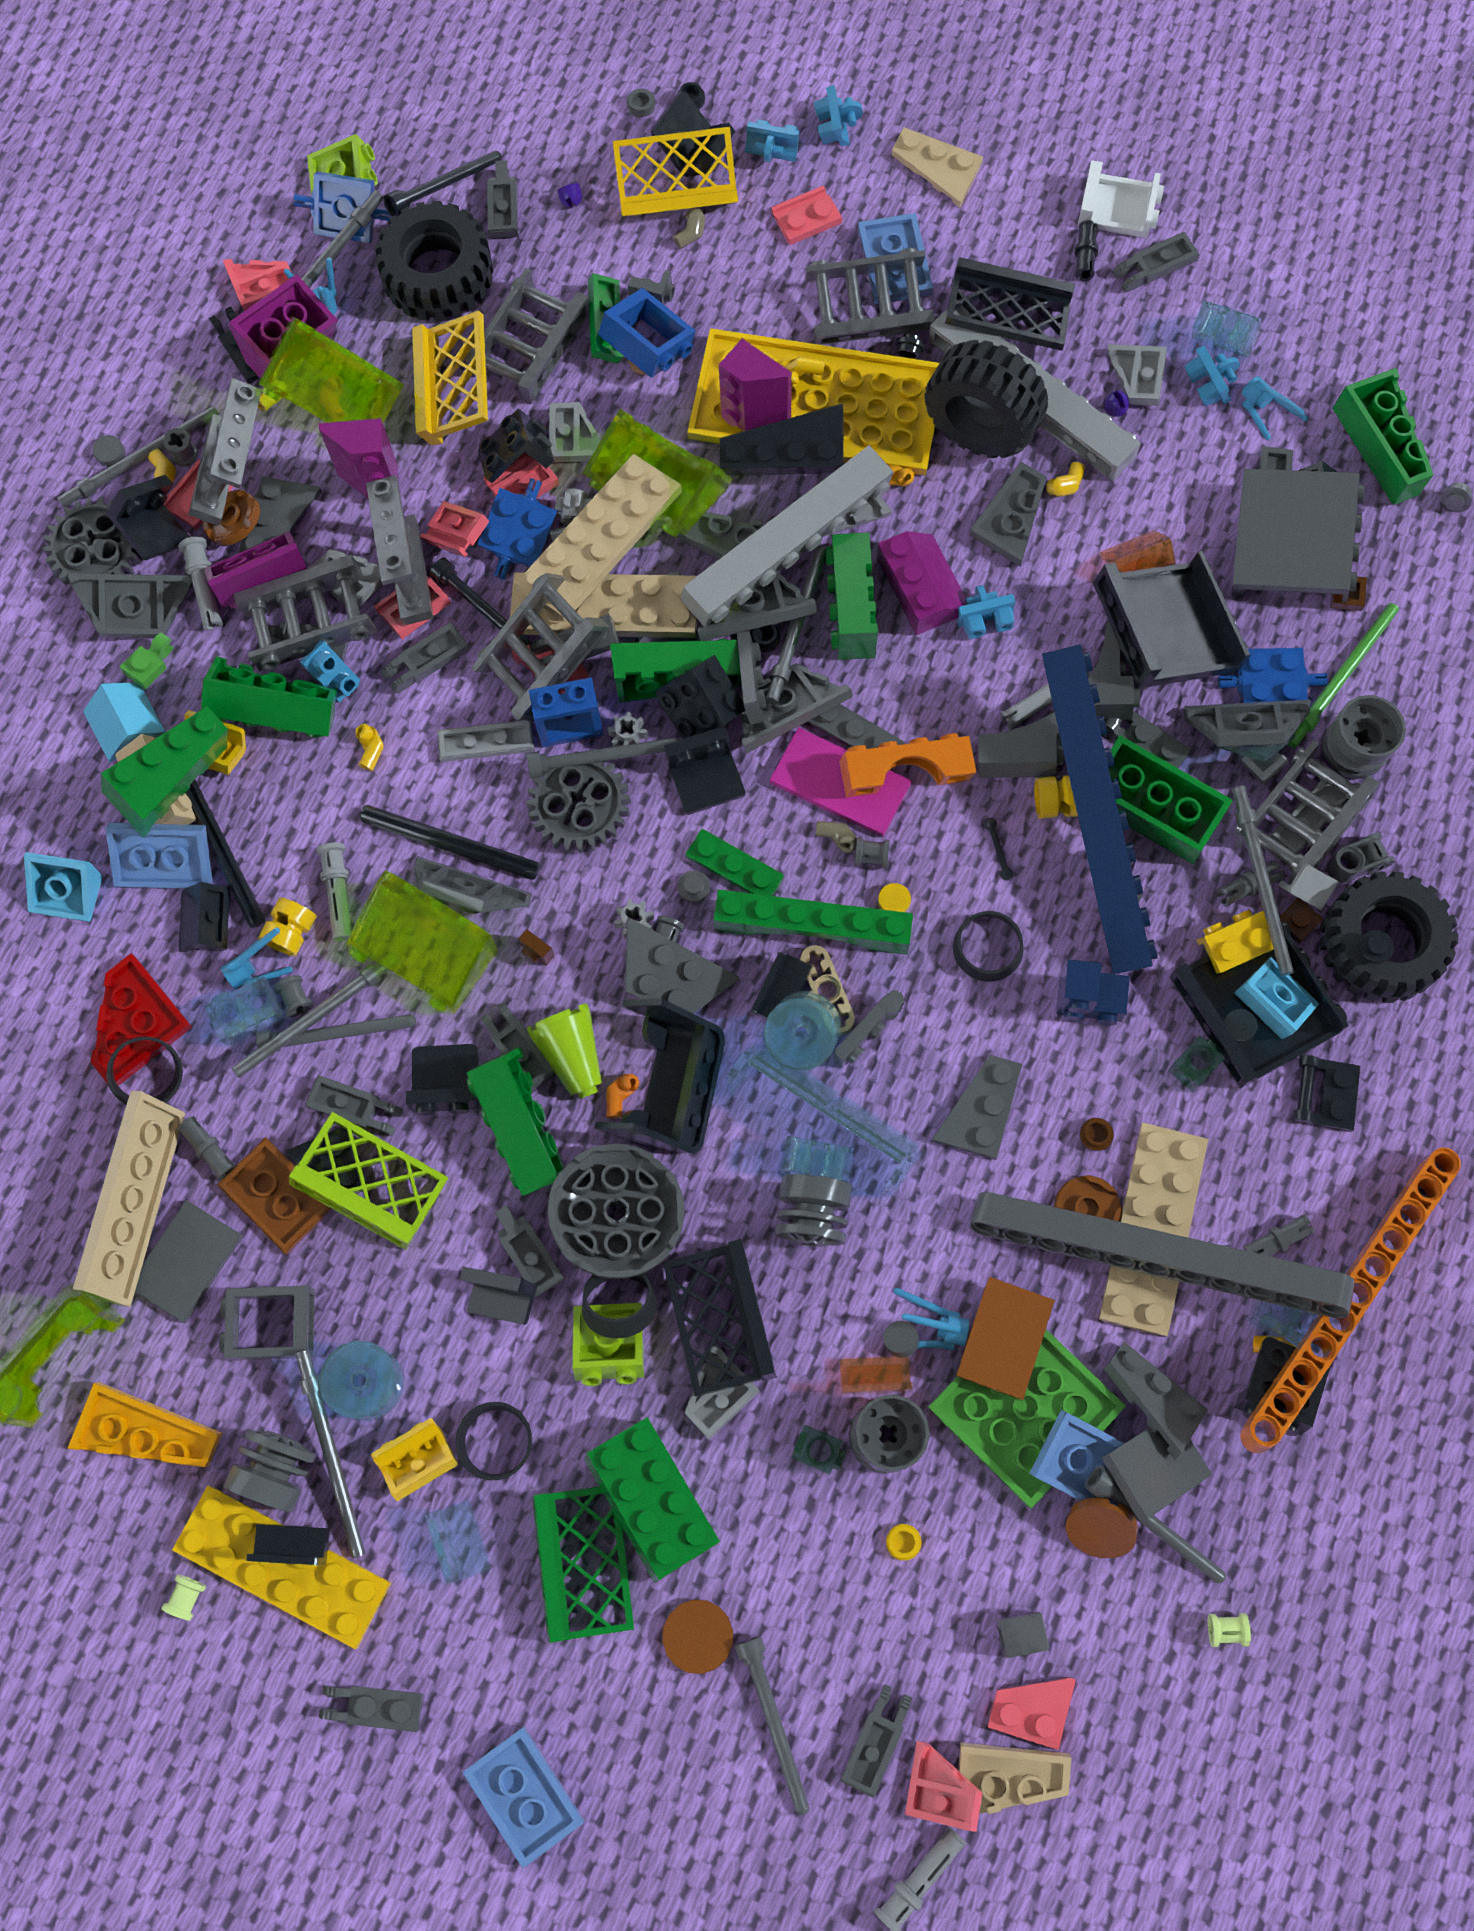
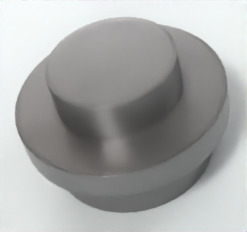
M1456 482L1443 490L1441 502L1451 511L1464 512L1470 508L1473 502V493L1468 485Z
M689 871L680 877L678 892L685 901L697 903L704 900L709 894L710 883L707 876L702 872Z

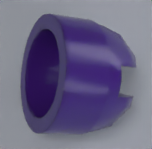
M579 183L569 184L557 190L559 199L566 208L571 209L572 202L576 206L581 203L582 192Z
M1117 390L1111 392L1106 397L1104 409L1109 415L1119 417L1127 412L1129 399L1124 392Z

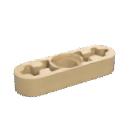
M809 946L802 952L800 960L808 963L811 954H815L817 958L822 957L824 960L820 962L821 971L823 974L829 971L831 975H822L813 981L811 977H817V971L813 965L807 979L808 986L827 1030L836 1036L846 1035L854 1026L855 1016L828 952L821 946ZM823 983H831L836 987L837 993L831 999H824L818 994L819 986ZM839 1000H842L843 1004H838L837 1009L841 1016L847 1015L848 1017L845 1020V1027L840 1028L838 1023L832 1025L831 1021L834 1020L833 1009L830 1007L828 1010H825L824 1006H832Z

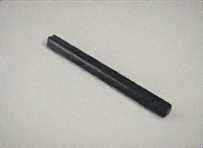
M194 780L190 784L186 795L192 803L191 808L198 825H206L208 845L248 925L251 928L258 927L265 923L266 919L196 780Z
M364 805L360 813V819L363 823L532 880L538 876L540 865L537 861L371 805Z

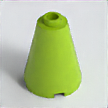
M587 1003L578 1005L579 1009L573 1011L567 1009L536 1022L534 1026L526 1027L528 1035L571 1096L578 1094L579 1099L597 1093L596 1086L602 1083L591 1013Z

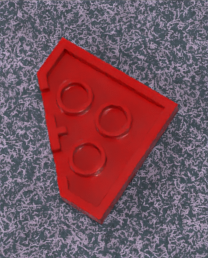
M130 953L105 973L103 985L105 993L103 1005H100L96 1026L98 1035L95 1050H92L90 1063L108 1084L106 1075L107 1065L110 1057L120 1045L130 1039L143 1036L157 1038L171 1045L193 1027L133 953ZM151 1040L135 1041L122 1048L116 1056L113 1065V1074L117 1085H121L166 1048L160 1043Z

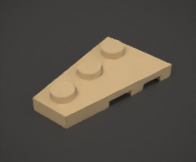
M903 127L892 149L893 157L915 174L921 175L929 181L932 187L940 193L946 194L958 207H961L983 163V156Z
M960 1742L958 1771L982 1792L979 1814L986 1812L992 1814L1001 1812V1809L1020 1804L1030 1805L1068 1796L1071 1755L1070 1753Z

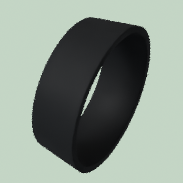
M983 911L969 917L959 927L953 941V953L959 967L970 977L985 982L999 981L1011 975L1020 965L1024 952L1023 937L1017 924L1005 914L995 911ZM992 917L1000 919L1011 926L1020 942L1019 951L1015 959L1008 966L992 971L983 970L971 964L964 956L961 948L962 931L968 923L978 918Z
M136 1037L120 1045L110 1057L106 1073L109 1088L114 1096L127 1105L129 1095L117 1085L113 1074L116 1056L122 1048L132 1042L151 1040L163 1045L171 1053L174 1060L175 1073L171 1084L164 1092L154 1096V1098L164 1103L169 1101L178 1091L183 1077L182 1063L177 1052L166 1042L153 1037Z
M644 1273L628 1279L637 1281L648 1289V1297L645 1304L635 1314L620 1319L600 1316L591 1309L587 1301L588 1296L597 1286L610 1279L595 1275L588 1279L583 1290L582 1315L585 1323L592 1331L607 1338H627L641 1332L651 1323L656 1313L657 1301L651 1283Z
M483 1403L469 1411L459 1424L455 1439L456 1452L461 1464L472 1475L484 1480L507 1478L524 1465L530 1454L532 1433L529 1423L518 1409L507 1403ZM492 1410H504L517 1416L524 1424L528 1435V1447L523 1460L514 1469L503 1474H489L479 1470L470 1461L465 1446L466 1435L470 1425L477 1417Z

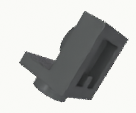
M666 270L660 283H656L648 278L641 279L631 276L628 284L629 296L644 288L664 305L667 301L672 302L675 293V284H672L671 272Z

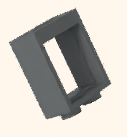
M308 1285L226 1289V1298H222L220 1304L221 1317L225 1318V1332H221L219 1338L220 1352L224 1353V1358L230 1361L296 1358L295 1353L309 1349L310 1356L313 1358L315 1289ZM294 1297L293 1347L238 1349L240 1299Z

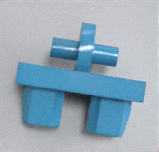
M835 85L826 87L827 97L814 102L819 121L831 118V121L818 125L819 136L823 144L839 141L841 146H848L850 141L847 123L850 127L857 124L856 121L863 115L862 105L857 101H853L851 97L845 98L843 103L842 99L837 97Z
M760 119L756 122L748 121L745 153L764 156V162L769 163L772 158L796 161L799 131L796 126L786 124L784 127L771 126L768 121Z
M1201 346L1196 349L1198 357L1184 366L1192 384L1208 376L1210 382L1197 389L1205 406L1216 403L1219 400L1223 404L1231 402L1232 399L1228 393L1229 388L1223 378H1227L1229 383L1237 380L1234 372L1240 366L1239 361L1236 357L1226 359L1225 355L1221 353L1215 358L1218 362L1216 366L1205 346Z
M979 585L975 587V596L966 598V605L958 607L959 617L956 618L958 627H964L970 640L985 635L986 627L984 621L993 619L997 632L1013 629V611L1015 606L1013 594L998 597L996 591L986 593L984 586Z
M320 640L313 651L299 662L321 686L337 690L336 701L339 703L359 686L360 679L325 641Z

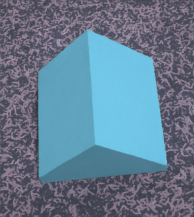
M135 682L101 684L83 710L109 762L116 760L115 753L139 735L144 734L157 738L165 733L143 688Z
M26 852L24 854L28 912L90 922L103 875L90 862Z
M1271 957L1234 992L1282 1040L1296 1032L1319 1004L1290 975L1280 976L1278 964Z

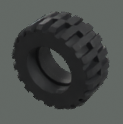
M424 201L416 203V207L409 209L407 206L402 209L398 217L394 215L387 222L388 228H382L379 234L380 240L376 243L375 248L376 263L385 292L391 298L392 303L398 309L402 308L403 312L410 317L418 314L419 320L429 321V318L433 317L436 319V322L445 321V317L451 315L453 319L462 316L461 311L466 309L469 312L475 308V301L479 300L481 302L486 296L485 288H490L492 282L491 274L493 273V263L486 233H484L480 222L475 218L473 219V215L467 210L462 209L460 211L459 206L451 203L443 205L441 201H432V204H425ZM444 249L459 255L458 259L450 267L440 272L422 273L410 268L416 258L431 250Z
M970 340L966 343L962 342L954 345L953 348L949 349L927 383L924 394L927 413L930 418H933V424L938 430L941 429L947 439L954 440L958 443L957 446L962 449L967 448L973 454L979 456L984 454L987 458H996L998 456L1006 458L1018 454L1028 446L1047 412L1048 394L1047 389L1044 388V381L1041 375H1036V369L1031 363L1027 364L1023 361L1024 357L1020 354L1008 351V347L1003 345L996 346L993 345V342L986 340L981 343L978 340Z
M1384 871L1375 872L1369 878L1363 876L1357 879L1351 886H1348L1328 909L1327 917L1322 921L1320 929L1322 933H1325L1320 939V949L1328 951L1323 960L1326 967L1334 966L1336 972L1332 976L1339 983L1344 979L1349 984L1346 990L1354 995L1360 990L1365 993V1000L1374 1002L1378 997H1382L1383 1003H1394L1398 998L1402 1001L1409 1000L1416 994H1421L1447 971V966L1453 962L1456 954L1453 948L1458 944L1459 934L1452 932L1457 926L1455 915L1449 916L1447 910L1451 906L1445 898L1440 900L1435 895L1438 892L1436 888L1432 885L1428 888L1421 884L1422 879L1414 875L1409 879L1404 878V873L1392 871L1388 877H1386ZM1384 912L1401 919L1413 934L1415 940L1414 957L1410 961L1403 963L1385 961L1380 964H1374L1366 961L1359 952V941L1362 937V918L1368 913Z

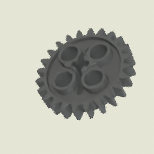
M88 497L85 506H81L78 501H75V509L73 511L64 507L63 509L66 514L64 517L54 516L58 522L57 526H47L52 535L43 537L48 546L43 548L44 553L47 555L45 561L50 566L53 574L57 578L59 577L64 585L70 583L68 573L124 574L127 572L134 574L135 572L131 565L142 563L136 555L138 552L106 514L113 499L106 504L103 497H99L97 503L94 504L90 497ZM115 553L111 558H107L110 554Z
M605 761L554 768L548 770L549 773H542L543 778H532L537 788H528V794L533 798L526 801L528 809L533 810L528 815L530 821H536L533 825L535 831H543L541 836L544 842L553 837L552 844L555 849L561 843H564L566 852L569 853L572 846L577 845L579 853H582L584 845L587 844L592 851H595V842L597 841L607 846L606 836L608 834L614 838L618 837L615 826L625 827V821L620 816L630 815L629 808L625 805L631 804V799L629 795H626L629 791L628 784L621 783L624 780L622 772L614 774L616 770L614 763L604 767ZM570 778L580 780L575 786L565 785V782ZM593 779L594 781H592L586 788L588 780ZM599 791L608 793L607 797L602 800L594 799L593 795ZM583 796L584 803L578 802L574 808L573 800L580 801ZM560 804L565 806L560 813L550 812L554 805ZM571 817V822L569 823V825L565 826L564 823H566ZM583 818L593 820L587 827L577 825Z

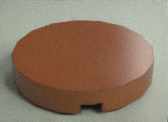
M244 490L228 491L221 522L217 526L203 520L204 533L215 544L221 546L232 545L241 541L254 529L259 520L261 511L259 502Z
M1092 1175L1076 1177L1067 1181L1056 1194L1053 1207L1092 1216L1096 1215V1217L1120 1222L1122 1214L1121 1203L1114 1187L1104 1179Z
M1101 1497L1086 1498L1076 1502L1068 1513L1065 1526L1068 1539L1077 1549L1090 1556L1103 1559L1117 1558L1128 1554L1135 1547L1138 1525L1135 1516L1128 1508L1121 1504L1118 1507L1109 1504V1499Z
M693 1599L680 1604L669 1614L663 1627L662 1642L666 1655L676 1667L687 1673L704 1674L717 1669L727 1659L733 1646V1628L729 1617L720 1606L708 1600Z

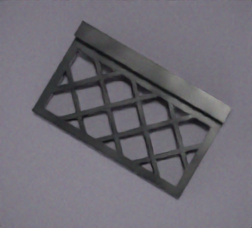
M959 257L952 278L945 324L1062 351L1065 344L1070 303L1075 284ZM960 290L973 292V294L965 297ZM989 296L995 297V298H999V299H1003V300L1000 301V302L994 303V302L990 299ZM980 299L987 308L978 311L972 305V302ZM1018 303L1030 305L1032 307L1023 310V308ZM1009 306L1016 315L1007 318L1001 309ZM964 307L970 316L954 315V311ZM1047 310L1060 312L1061 314L1053 317ZM1039 313L1045 321L1037 325L1031 319V315ZM993 314L999 320V323H989L984 317ZM1022 320L1029 329L1025 331L1019 330L1013 324ZM1051 327L1058 335V338L1046 336L1043 330Z
M738 1239L728 1242L726 1246L663 1262L695 1397L759 1380L767 1381L777 1378L742 1240ZM724 1255L727 1268L720 1279L704 1270L710 1259ZM703 1261L700 1267L693 1264ZM686 1265L697 1272L688 1287L685 1288L675 1282L672 1269ZM701 1274L717 1283L708 1300L692 1292ZM728 1275L730 1276L732 1286L725 1283ZM721 1287L731 1291L735 1296V1302L729 1312L712 1303ZM677 1288L684 1292L680 1300ZM689 1295L705 1304L695 1321L683 1315L681 1308ZM709 1307L725 1316L716 1333L700 1325ZM737 1308H738V1312H739L740 1319H738V1318H736L735 1316H733V1314H734V1312H735V1310H736ZM729 1320L734 1321L743 1328L744 1334L737 1346L720 1337ZM685 1321L692 1325L688 1333ZM696 1329L713 1337L703 1355L690 1346L689 1340ZM717 1341L734 1350L724 1367L707 1358ZM745 1341L749 1353L741 1349ZM738 1353L751 1360L754 1373L739 1377L729 1371ZM693 1355H695L696 1357L700 1358V1360H699V1362H698V1364H697L696 1366H695V1362H694ZM704 1362L721 1371L714 1384L700 1387L697 1374ZM726 1374L733 1378L722 1381Z

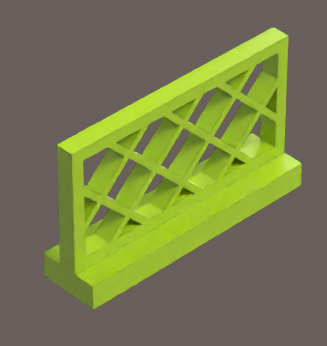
M332 1112L298 1166L296 1165L289 1175V1185L407 1251L449 1177ZM334 1123L347 1130L348 1142L330 1146L328 1132ZM353 1134L360 1137V1139L354 1140ZM323 1140H325L326 1147L319 1148ZM370 1143L376 1146L379 1158L360 1162L356 1145ZM351 1147L355 1164L336 1168L332 1151ZM382 1150L390 1155L383 1156ZM328 1153L332 1169L317 1172L307 1165L313 1156ZM395 1159L404 1162L408 1174L389 1179L385 1162ZM380 1163L384 1180L366 1185L361 1168ZM411 1167L418 1170V1172L412 1173ZM357 1169L361 1186L351 1189L341 1186L338 1174ZM333 1175L335 1182L327 1178V1176ZM427 1175L438 1181L433 1192L418 1195L414 1178ZM410 1180L414 1197L395 1201L391 1184ZM386 1186L391 1203L379 1206L371 1203L367 1190ZM363 1192L364 1198L355 1193ZM428 1199L422 1208L420 1201ZM415 1202L419 1215L413 1225H410L399 1218L397 1207ZM392 1208L393 1214L387 1212L386 1209Z

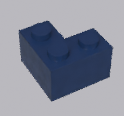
M1068 959L1059 976L1056 1014L1064 1015L1065 1020L1072 1022L1084 1021V1017L1097 1019L1098 1024L1106 1026L1116 1025L1117 1021L1122 1022L1127 1015L1130 976L1101 973V963Z

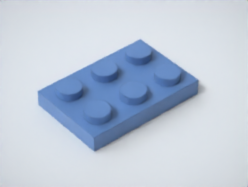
M916 213L858 222V233L864 258L898 254L899 251L906 248H915L917 251L924 250ZM925 256L923 266L916 267L920 297L933 295V284ZM904 269L886 271L891 302L908 299ZM870 273L868 278L874 304H879L875 273Z
M109 823L105 828L114 887L188 888L199 882L212 884L206 825L153 824L151 831L144 838L130 823Z
M1061 1410L1029 1474L1080 1501L1086 1498H1097L1085 1488L1086 1480L1098 1466L1103 1465L1107 1468L1102 1457L1124 1443ZM1108 1498L1110 1500L1109 1504L1116 1505L1117 1507L1119 1506L1110 1498Z
M525 1726L462 1772L522 1869L585 1822Z

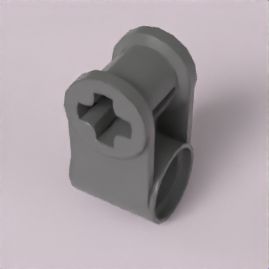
M1378 832L1339 849L1329 861L1327 871L1328 875L1339 881V883H1346L1364 875H1371L1386 869L1395 863V859L1393 856L1388 855L1381 842L1383 836ZM1340 860L1346 861L1351 866V870L1343 867Z

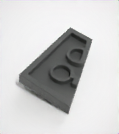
M1020 462L971 527L969 535L1021 567L1047 477Z
M262 476L255 498L259 502L261 510L259 520L254 529L242 539L238 553L287 531L291 533L298 522H301L307 514L306 511L313 501L317 500L322 493L321 488Z
M694 510L679 530L678 536L679 540L720 559L764 525L758 520L750 519L748 523L732 520L727 515Z
M990 1055L931 1141L996 1160L1022 1064Z
M1124 1342L1115 1352L1104 1370L1130 1404H1137L1149 1419L1146 1424L1153 1433L1159 1431L1170 1445L1167 1451L1175 1460L1183 1452L1208 1409Z

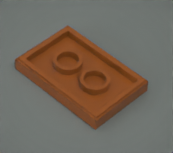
M265 1137L217 1186L287 1255L333 1209L289 1185V1175L295 1168V1165Z
M988 1277L956 1377L1023 1400L1055 1300Z

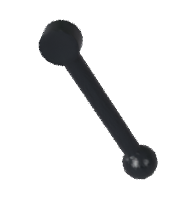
M988 818L984 824L986 829L990 831L1002 869L1000 876L1003 880L1008 881L1013 877V871L1006 864L995 829L997 821L994 818Z

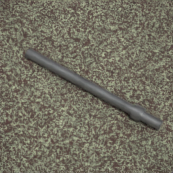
M374 190L361 207L357 206L350 214L352 217L301 278L309 288L326 269V259L331 258L333 261L361 226L364 228L372 219L370 215L384 199L377 190Z
M212 406L176 428L185 429L191 434L208 424L213 413L217 415L219 413ZM165 434L93 477L88 478L86 476L76 482L78 485L57 497L63 507H67L84 496L88 498L94 495L99 487L147 460L153 450L159 449L162 451L166 449L163 444Z
M817 546L801 591V596L807 600L813 597L826 558V548L823 546ZM806 616L792 619L778 663L773 666L769 677L771 684L765 699L769 704L776 705L778 703L782 688L788 683L791 674L789 667Z
M1238 786L1232 789L1238 811L1235 814L1237 824L1243 830L1280 976L1294 973L1255 826L1258 823L1255 809L1250 807L1245 786Z
M391 952L375 965L369 964L359 971L360 975L234 1065L231 1068L238 1078H241L367 986L370 988L381 980L380 976L400 963L397 955Z
M307 1349L295 1353L302 1377L299 1383L302 1394H306L350 1553L352 1558H356L366 1554L321 1395L320 1390L323 1389L320 1375L316 1376L310 1352Z

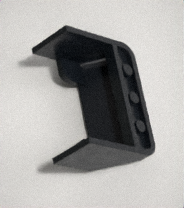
M664 999L624 1000L622 1006L645 1016L642 1027L643 1039L648 1046L657 1050L644 1110L627 1111L623 1115L621 1123L595 1122L594 1128L629 1143L679 1153H697L702 1148L725 1046L724 1033L718 1025Z

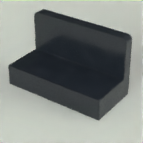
M199 882L182 891L179 931L180 952H188L195 948L212 951L227 950L229 887Z
M778 952L750 1012L756 1015L761 1014L785 1025L810 975L813 965L786 952Z
M463 1266L460 1280L473 1285L467 1307L468 1313L522 1325L528 1323L538 1285L522 1278Z
M257 1524L253 1554H247L246 1561L326 1565L330 1528Z

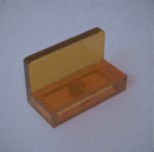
M1156 530L1100 552L1101 558L1104 561L1116 563L1120 573L1176 565L1171 538Z
M909 1356L839 1360L841 1395L912 1391Z

